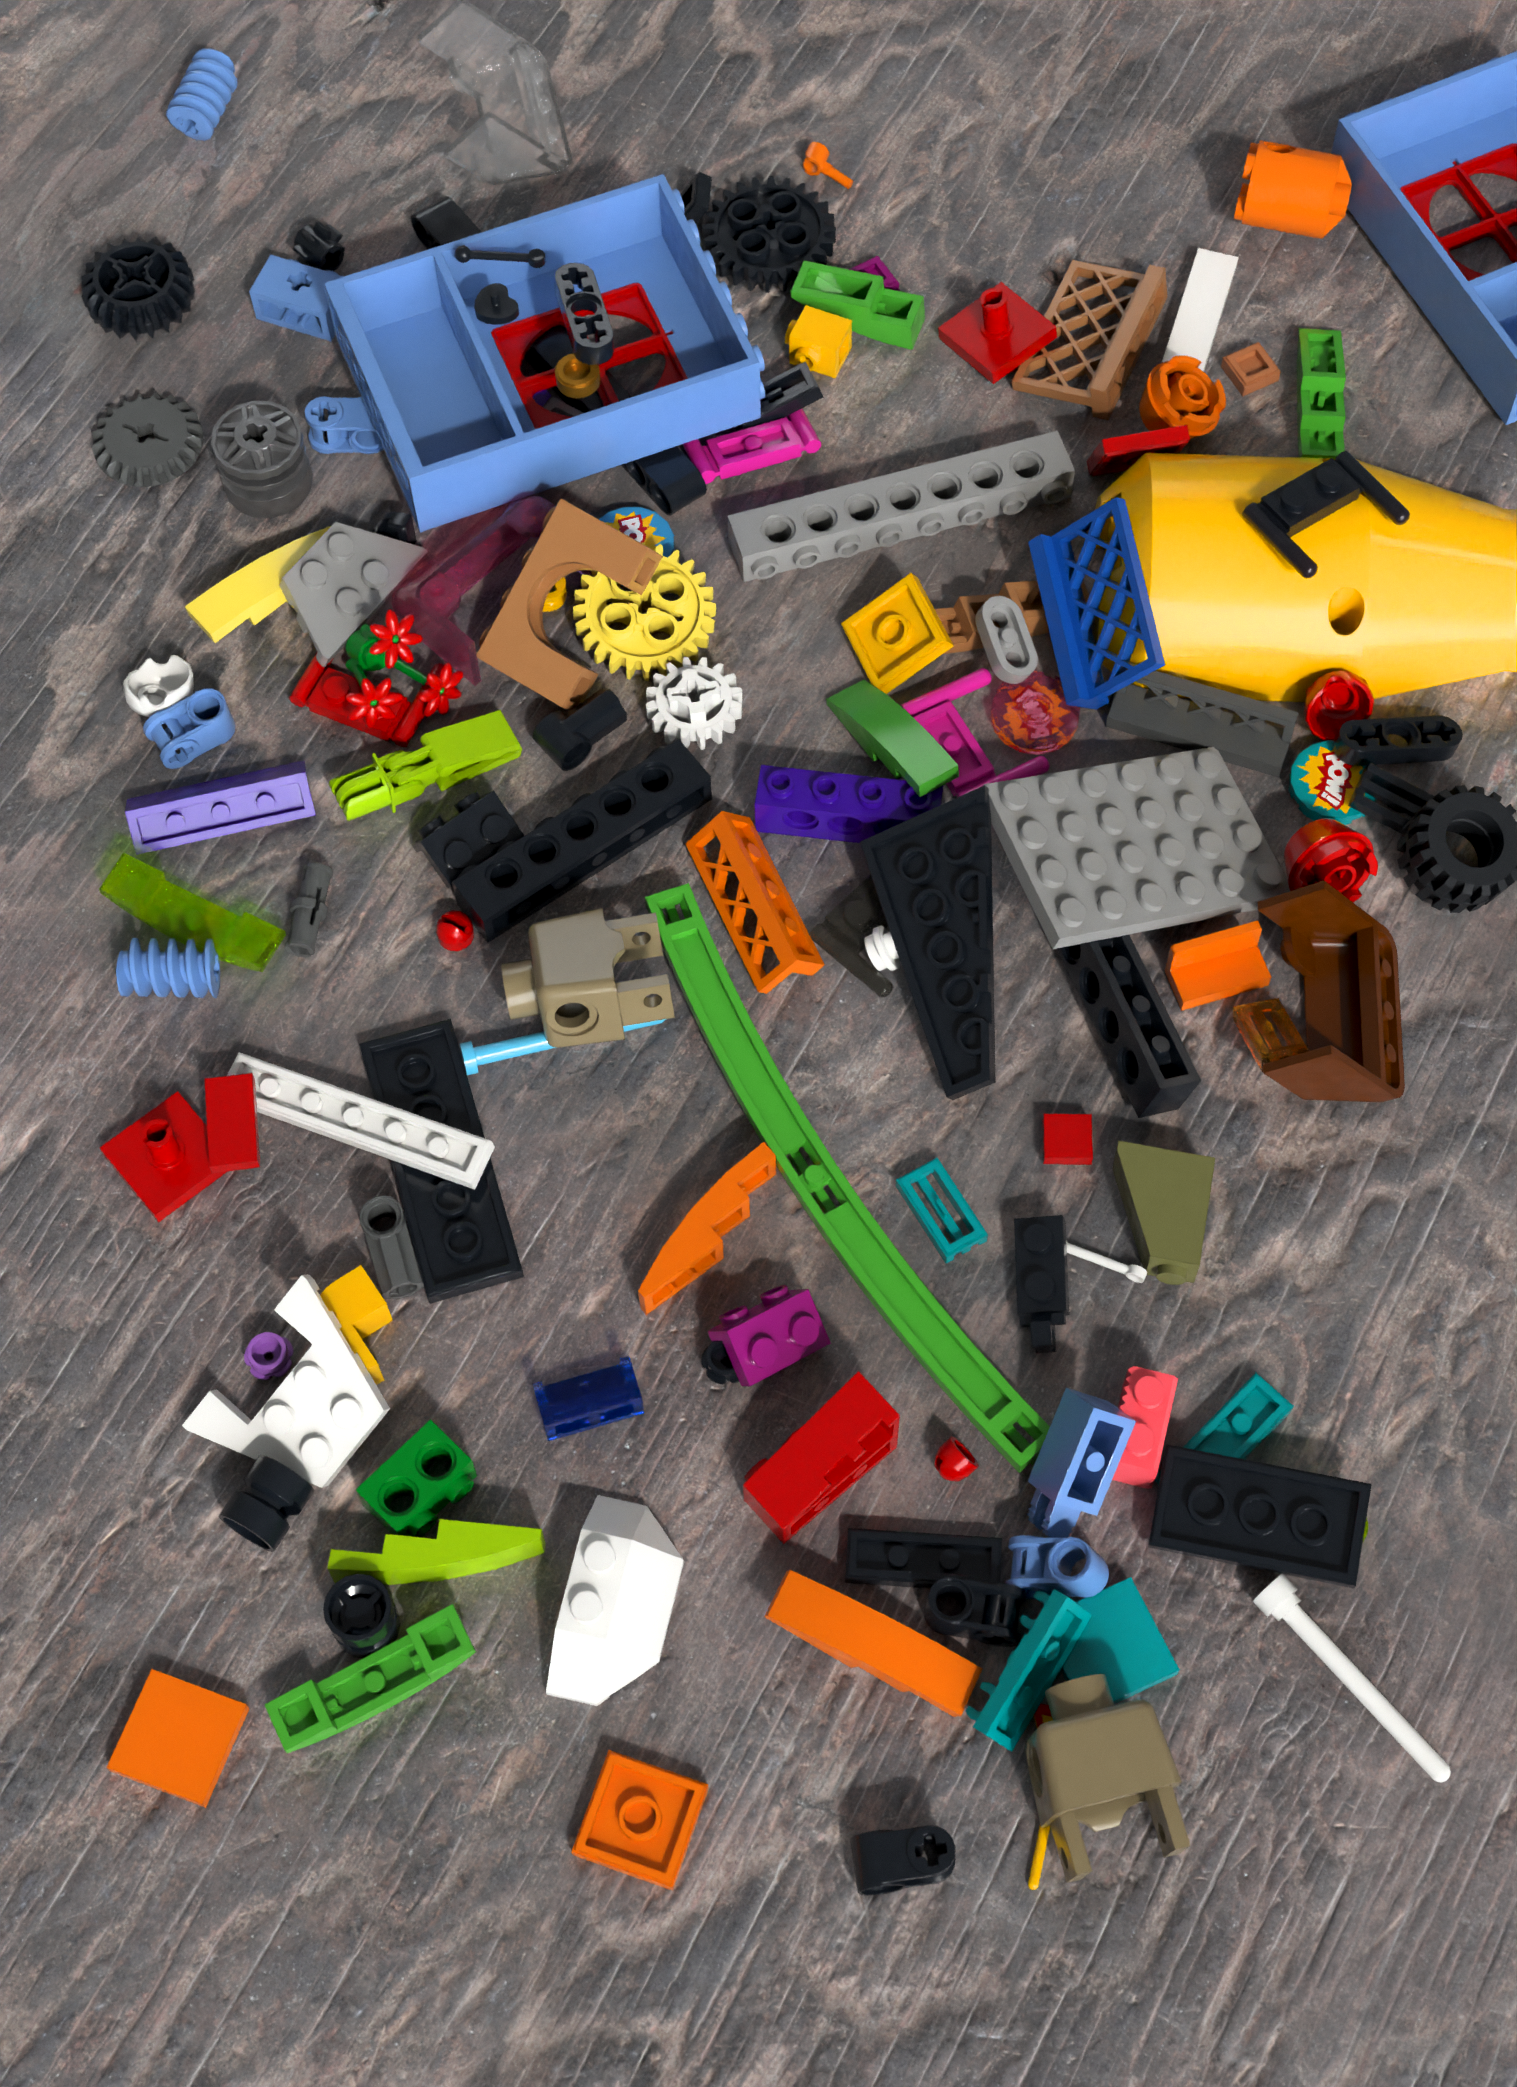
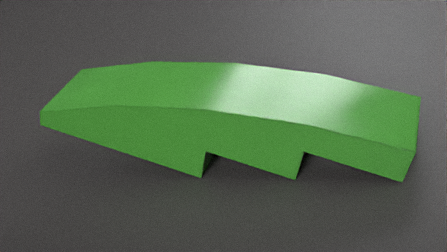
M1299 328L1297 428L1299 457L1336 459L1341 452L1345 451L1343 429L1346 415L1343 391L1346 374L1341 330Z
M862 680L826 699L827 706L873 762L880 759L896 779L903 776L919 797L959 777L958 764L934 737L905 709L866 680Z

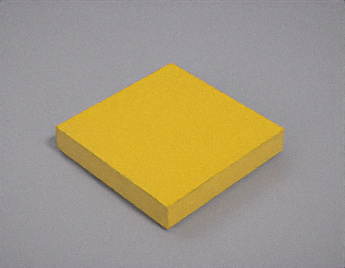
M909 573L841 623L871 684L885 694L954 646L920 580L912 573Z

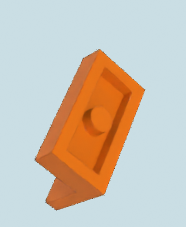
M1259 921L1197 937L1170 947L1165 974L1181 1011L1269 986L1271 975L1258 947L1262 932Z

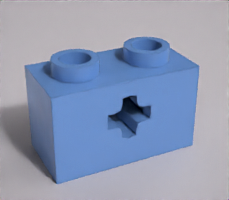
M270 254L249 291L256 319L332 341L335 331L324 283L344 276L330 270L324 271L304 265L294 259H284Z

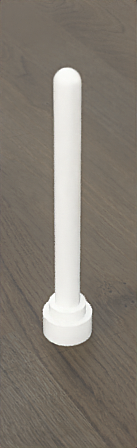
M1283 1573L1278 1576L1253 1600L1254 1604L1267 1617L1272 1614L1278 1622L1283 1618L1424 1771L1436 1782L1446 1781L1451 1773L1449 1765L1298 1605L1301 1600L1295 1594L1297 1588Z

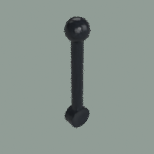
M462 245L456 248L455 257L461 263H466L470 259L529 262V265L533 268H540L546 262L545 253L541 249H533L529 253L470 250L469 247Z

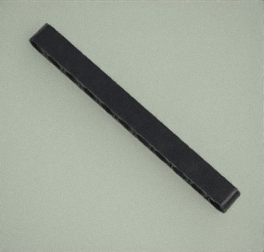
M449 196L439 199L411 216L412 227L418 239L427 250L482 232ZM557 325L540 335L528 348L524 358L538 373L556 368L560 359L574 353L566 327ZM607 370L606 375L618 400L622 401L631 398L632 396ZM557 386L551 387L566 404L583 413L604 407L597 391L584 398H571L562 394ZM677 446L621 465L653 502L668 516L676 513L707 492L701 473Z

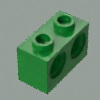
M430 1419L355 1491L361 1504L392 1535L422 1537L436 1523L437 1517L435 1515L449 1502L452 1504L459 1502L470 1492L474 1486L473 1479L477 1476L473 1461ZM446 1460L452 1464L449 1471L443 1476L432 1477L426 1474L428 1467L435 1461ZM409 1495L414 1498L412 1506L404 1512L396 1513L389 1510L391 1502L398 1496Z

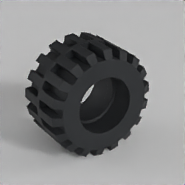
M1465 785L1455 786L1451 791L1445 789L1430 799L1404 825L1401 830L1404 836L1397 843V850L1404 853L1397 861L1399 869L1407 870L1408 875L1403 878L1407 886L1409 887L1414 884L1419 890L1415 895L1422 901L1427 897L1432 899L1431 907L1441 910L1446 905H1449L1450 913H1460L1465 908L1469 912L1477 910L1501 894L1517 880V822L1512 816L1517 811L1511 804L1504 807L1500 803L1502 797L1495 792L1487 796L1484 795L1483 787L1474 786L1467 791ZM1446 831L1462 835L1472 844L1478 856V868L1465 865L1454 857L1447 845Z

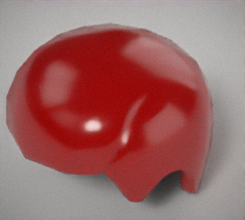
M1343 670L1328 672L1321 675L1307 689L1304 702L1305 721L1313 735L1324 741H1334L1345 722L1368 719L1372 715L1374 696L1367 681L1361 676Z

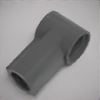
M375 1196L369 1199L360 1211V1224L366 1237L381 1295L384 1299L396 1300L414 1295L415 1292L424 1288L403 1209L398 1201L389 1196ZM383 1217H391L396 1220L394 1226L387 1231L380 1232L373 1229L375 1222Z

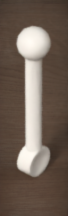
M1066 1240L1067 1253L1125 1274L1128 1279L1134 1282H1144L1147 1271L1143 1267L1123 1264L1070 1244Z

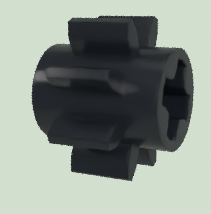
M316 221L315 225L309 224L299 230L294 239L293 250L300 255L296 261L324 271H335L341 265L344 258L345 248L338 243L343 235L330 224L324 226L319 221Z

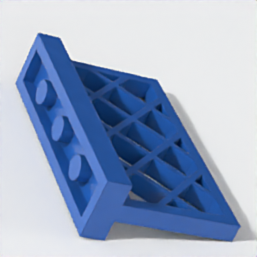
M1115 497L1052 536L1040 534L1028 541L1066 705L1097 710L1109 703V695L1165 666L1125 499ZM1113 516L1116 527L1109 543L1101 539L1100 535L1106 520ZM1081 536L1085 538V542L1076 562L1071 541ZM1097 545L1107 549L1099 572L1088 568ZM1118 555L1123 557L1126 567L1120 584L1109 579ZM1085 575L1095 579L1087 602H1085L1081 587ZM1106 586L1117 590L1109 613L1098 609ZM1128 597L1134 600L1136 608L1130 625L1119 620ZM1095 616L1105 620L1097 643L1094 641L1091 628ZM1116 627L1127 632L1118 655L1108 650ZM1139 638L1144 641L1148 659L1136 665L1130 662V658ZM1105 657L1115 662L1110 678L1106 682H1104L1101 670Z

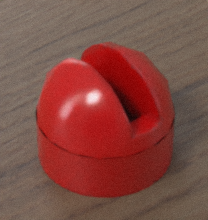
M451 910L445 912L437 922L436 933L438 941L445 949L460 951L472 943L474 939L473 924L470 918L462 911ZM452 923L465 927V930L462 931L460 928L452 925Z
M953 1436L940 1446L934 1459L935 1468L939 1471L941 1477L948 1481H961L979 1467L972 1453Z

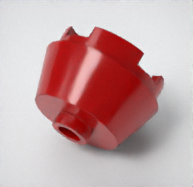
M1319 819L1306 824L1290 838L1284 851L1290 891L1324 880L1350 901L1355 902L1362 896L1359 888L1367 880L1369 874L1376 876L1378 871V862L1370 840L1361 833L1334 819Z

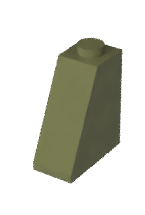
M1118 1141L1112 1169L1143 1268L1147 1271V1275L1156 1276L1159 1281L1166 1284L1181 1285L1185 1282L1194 1283L1200 1267L1215 1158Z

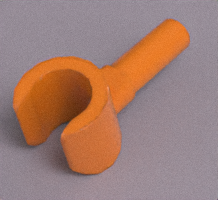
M811 142L805 153L804 171L812 176L823 173L845 188L850 189L854 181L826 162L829 157L827 147L819 142Z

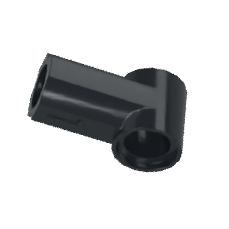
M601 688L566 714L556 711L547 715L536 726L533 732V739L561 770L569 771L579 766L587 758L593 744L627 721V712L622 707L619 698L610 689L605 690Z

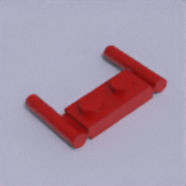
M315 654L289 696V700L298 707H309L311 712L389 742L391 739L398 746L407 747L425 717L424 710L428 702H421L418 699L420 693L425 691V686H421L412 703L407 701V697L403 696L399 703L389 706L395 714V719L388 720L378 714L375 727L369 729L365 723V716L355 721L348 719V714L356 705L349 703L345 696L349 693H362L356 678L329 668L332 660L324 668L319 664ZM435 664L430 673H434L439 677L444 664Z

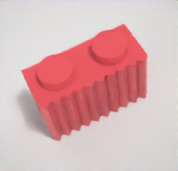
M1132 1366L1127 1370L1118 1408L1133 1418L1136 1423L1112 1480L1146 1489L1152 1488L1158 1473L1178 1382L1177 1377L1137 1366Z

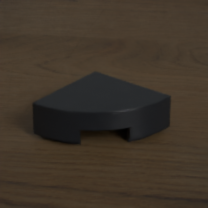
M388 512L381 515L372 530L373 533L414 545L417 541L412 515L403 512Z

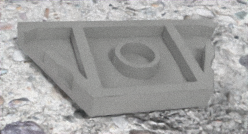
M335 522L282 577L279 586L288 604L294 607L297 615L296 619L303 633L308 632L318 651L316 658L320 665L325 668L347 644L349 637L355 631L361 629V626L375 614L422 563L428 553L425 548Z

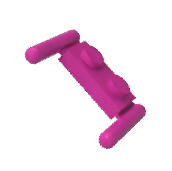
M802 408L788 415L790 421L785 417L706 440L705 446L701 445L699 439L682 445L690 461L701 473L705 484H709L714 481L716 476L723 480L801 457V451L806 450L808 453H815L820 449L821 442Z
M986 668L978 669L900 705L934 737L958 764L959 777L946 784L953 796H957V798L982 787L984 784L1042 775L1048 772L1050 767L1049 761L1044 756H1038L997 776L994 773L993 765L951 702L990 684L992 677Z

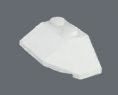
M597 1495L580 1532L555 1627L546 1688L547 1695L598 1706L607 1700L611 1694L628 1685L659 1663L684 1560L646 1505Z

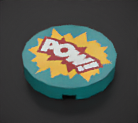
M1332 740L1312 744L1299 753L1289 774L1288 791L1291 798L1293 799L1294 797L1298 803V809L1306 817L1314 821L1334 819L1344 825L1351 824L1352 820L1358 819L1361 816L1362 818L1365 817V814L1348 805L1366 766H1352L1338 759L1333 751L1334 741ZM1367 793L1364 794V797L1374 802L1377 801L1375 797Z

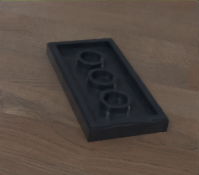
M1166 1444L1148 1547L1355 1588L1372 1484Z

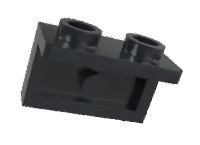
M475 790L454 805L458 813L444 822L439 815L417 830L422 838L412 844L416 852L422 851L447 888L453 887L452 881L456 880L467 867L483 863L494 856L505 843L513 840L517 841L524 837V834L494 790L483 796H480L477 790Z

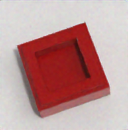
M1044 1113L1042 1119L1043 1164L1092 1165V1114Z

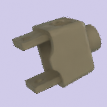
M603 908L536 922L528 930L531 959L501 964L510 1019L541 1015L545 1039L552 1047L561 1048L625 1040L623 1026L675 1018L668 974L618 983L615 982L614 966L616 963L663 956L656 912L605 921ZM638 932H646V934L642 936L635 935ZM650 994H658V995L655 996V997H649V998L646 997L647 995H650Z
M1105 1674L1076 1678L1047 1689L1045 1695L1053 1721L1041 1724L1025 1742L1024 1750L1041 1828L1051 1826L1066 1882L1069 1883L1083 1879L1092 1872L1078 1822L1087 1825L1093 1832L1118 1827L1128 1808L1139 1803L1147 1802L1164 1858L1180 1854L1191 1846L1174 1793V1789L1182 1781L1151 1703L1144 1699H1137L1114 1705Z

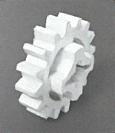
M684 657L683 667L677 669L675 665L669 662L666 664V676L658 673L653 675L654 687H647L646 689L647 719H652V730L654 733L664 731V738L667 744L678 738L688 748L691 741H697L700 750H703L706 747L707 739L712 738L714 742L720 744L722 743L723 730L732 734L735 732V720L742 718V689L736 687V676L734 673L724 676V665L722 663H718L711 669L707 667V658L705 657L700 659L698 665H692L689 658Z

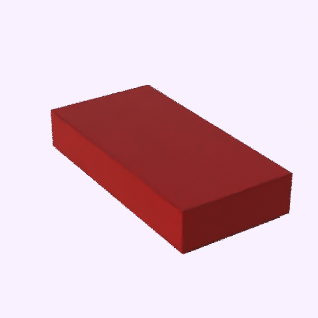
M253 1073L205 1078L208 1157L211 1172L218 1173L260 1168L256 1085Z

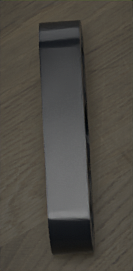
M565 264L558 268L555 273V291L574 355L580 362L585 364H603L610 360L614 353L613 330L595 274L585 264ZM573 285H577L581 292L574 293ZM580 310H589L595 314L581 317L573 313ZM594 334L595 343H591V340L587 339V335Z
M1442 715L1349 720L1341 726L1333 742V751L1338 759L1352 766H1367L1369 763L1384 765L1445 761L1454 755L1462 740L1463 733L1460 726L1454 720ZM1394 734L1404 738L1408 746L1400 747L1393 744L1387 735Z

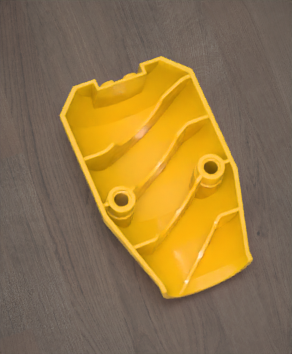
M1145 453L1098 496L1095 509L1115 497L1125 499L1165 661V666L1156 671L1259 701L1305 702L1307 689L1321 675L1337 670L1348 671L1365 679L1373 693L1374 699L1503 671L1517 672V509H1504L1357 460L1410 512L1409 520L1403 525H1396L1363 492L1360 493L1357 500L1290 537L1318 566L1317 573L1312 578L1306 579L1274 549L1242 516V513L1249 504L1260 503L1263 496L1331 458ZM1113 516L1106 520L1100 535L1101 539L1109 543L1116 527ZM1097 545L1095 549H1105V548H1103V547ZM1118 555L1109 578L1119 584L1126 568L1123 557ZM1106 586L1098 609L1109 613L1117 590ZM1127 598L1119 619L1129 625L1136 610L1132 598ZM1095 616V643H1097L1105 620ZM1116 627L1108 650L1118 655L1127 632ZM1139 638L1130 658V662L1136 665L1148 659L1144 641ZM1105 657L1102 665L1112 672L1115 662ZM1138 682L1131 683L1132 685L1149 689L1147 685ZM1177 695L1179 698H1189L1186 696Z

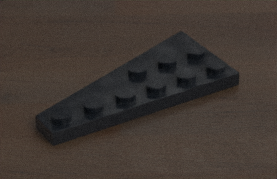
M985 785L860 841L946 1097L951 1100L996 1083L992 837L989 788Z

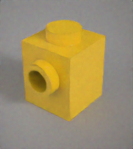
M805 305L798 320H791L786 331L785 344L789 345V363L799 365L806 361L810 371L836 379L852 348V320Z

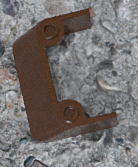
M1324 880L1259 901L1258 911L1283 928L1280 950L1284 961L1304 976L1307 1052H1298L1290 1057L1263 1064V1073L1304 1100L1382 1103L1400 1098L1404 1093L1405 1080L1398 955L1391 933L1385 926Z

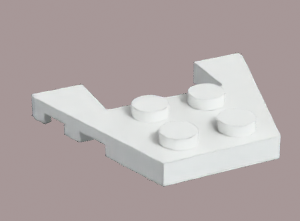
M309 1274L300 1276L274 1311L310 1341L312 1346L253 1420L248 1418L216 1389L207 1393L182 1426L192 1433L255 1460L260 1455L268 1456L287 1466L307 1482L323 1488L329 1486L390 1410V1407L358 1353L354 1354L340 1330L342 1326L334 1312L329 1311L318 1293L319 1287Z

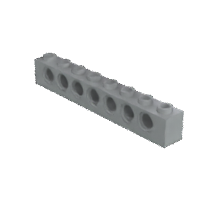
M1057 430L728 515V541L743 582L754 579H768L777 573L797 568H810L823 561L839 557L848 558L869 549L881 546L890 547L898 544L900 541L915 537L933 536L942 530L961 525H974L984 519L1004 514L1013 515L1023 509L1042 504L1058 503L1072 496L1075 469Z

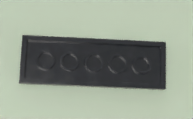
M451 1019L359 1044L374 1100L485 1138ZM491 1158L475 1190L391 1160L429 1304L524 1277Z

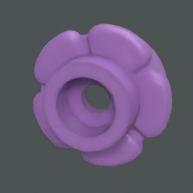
M264 1332L256 1335L249 1342L245 1350L244 1361L247 1366L251 1367L250 1372L254 1377L268 1380L271 1376L281 1377L288 1372L292 1365L290 1357L294 1351L290 1341L285 1337H280L272 1332ZM268 1353L274 1354L273 1359L270 1361L265 1360V1356Z

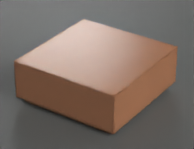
M1259 342L1223 357L1221 368L1242 396L1279 381L1281 373Z

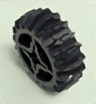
M141 235L134 242H129L123 237L122 244L114 246L108 243L106 253L95 252L94 262L85 263V275L81 276L82 299L90 317L94 320L95 324H100L105 333L114 330L119 339L130 333L136 341L140 334L147 333L153 339L156 330L162 329L169 333L171 322L182 323V313L191 312V300L195 299L193 273L191 268L188 267L182 252H176L171 242L162 245L157 236L149 242H146Z

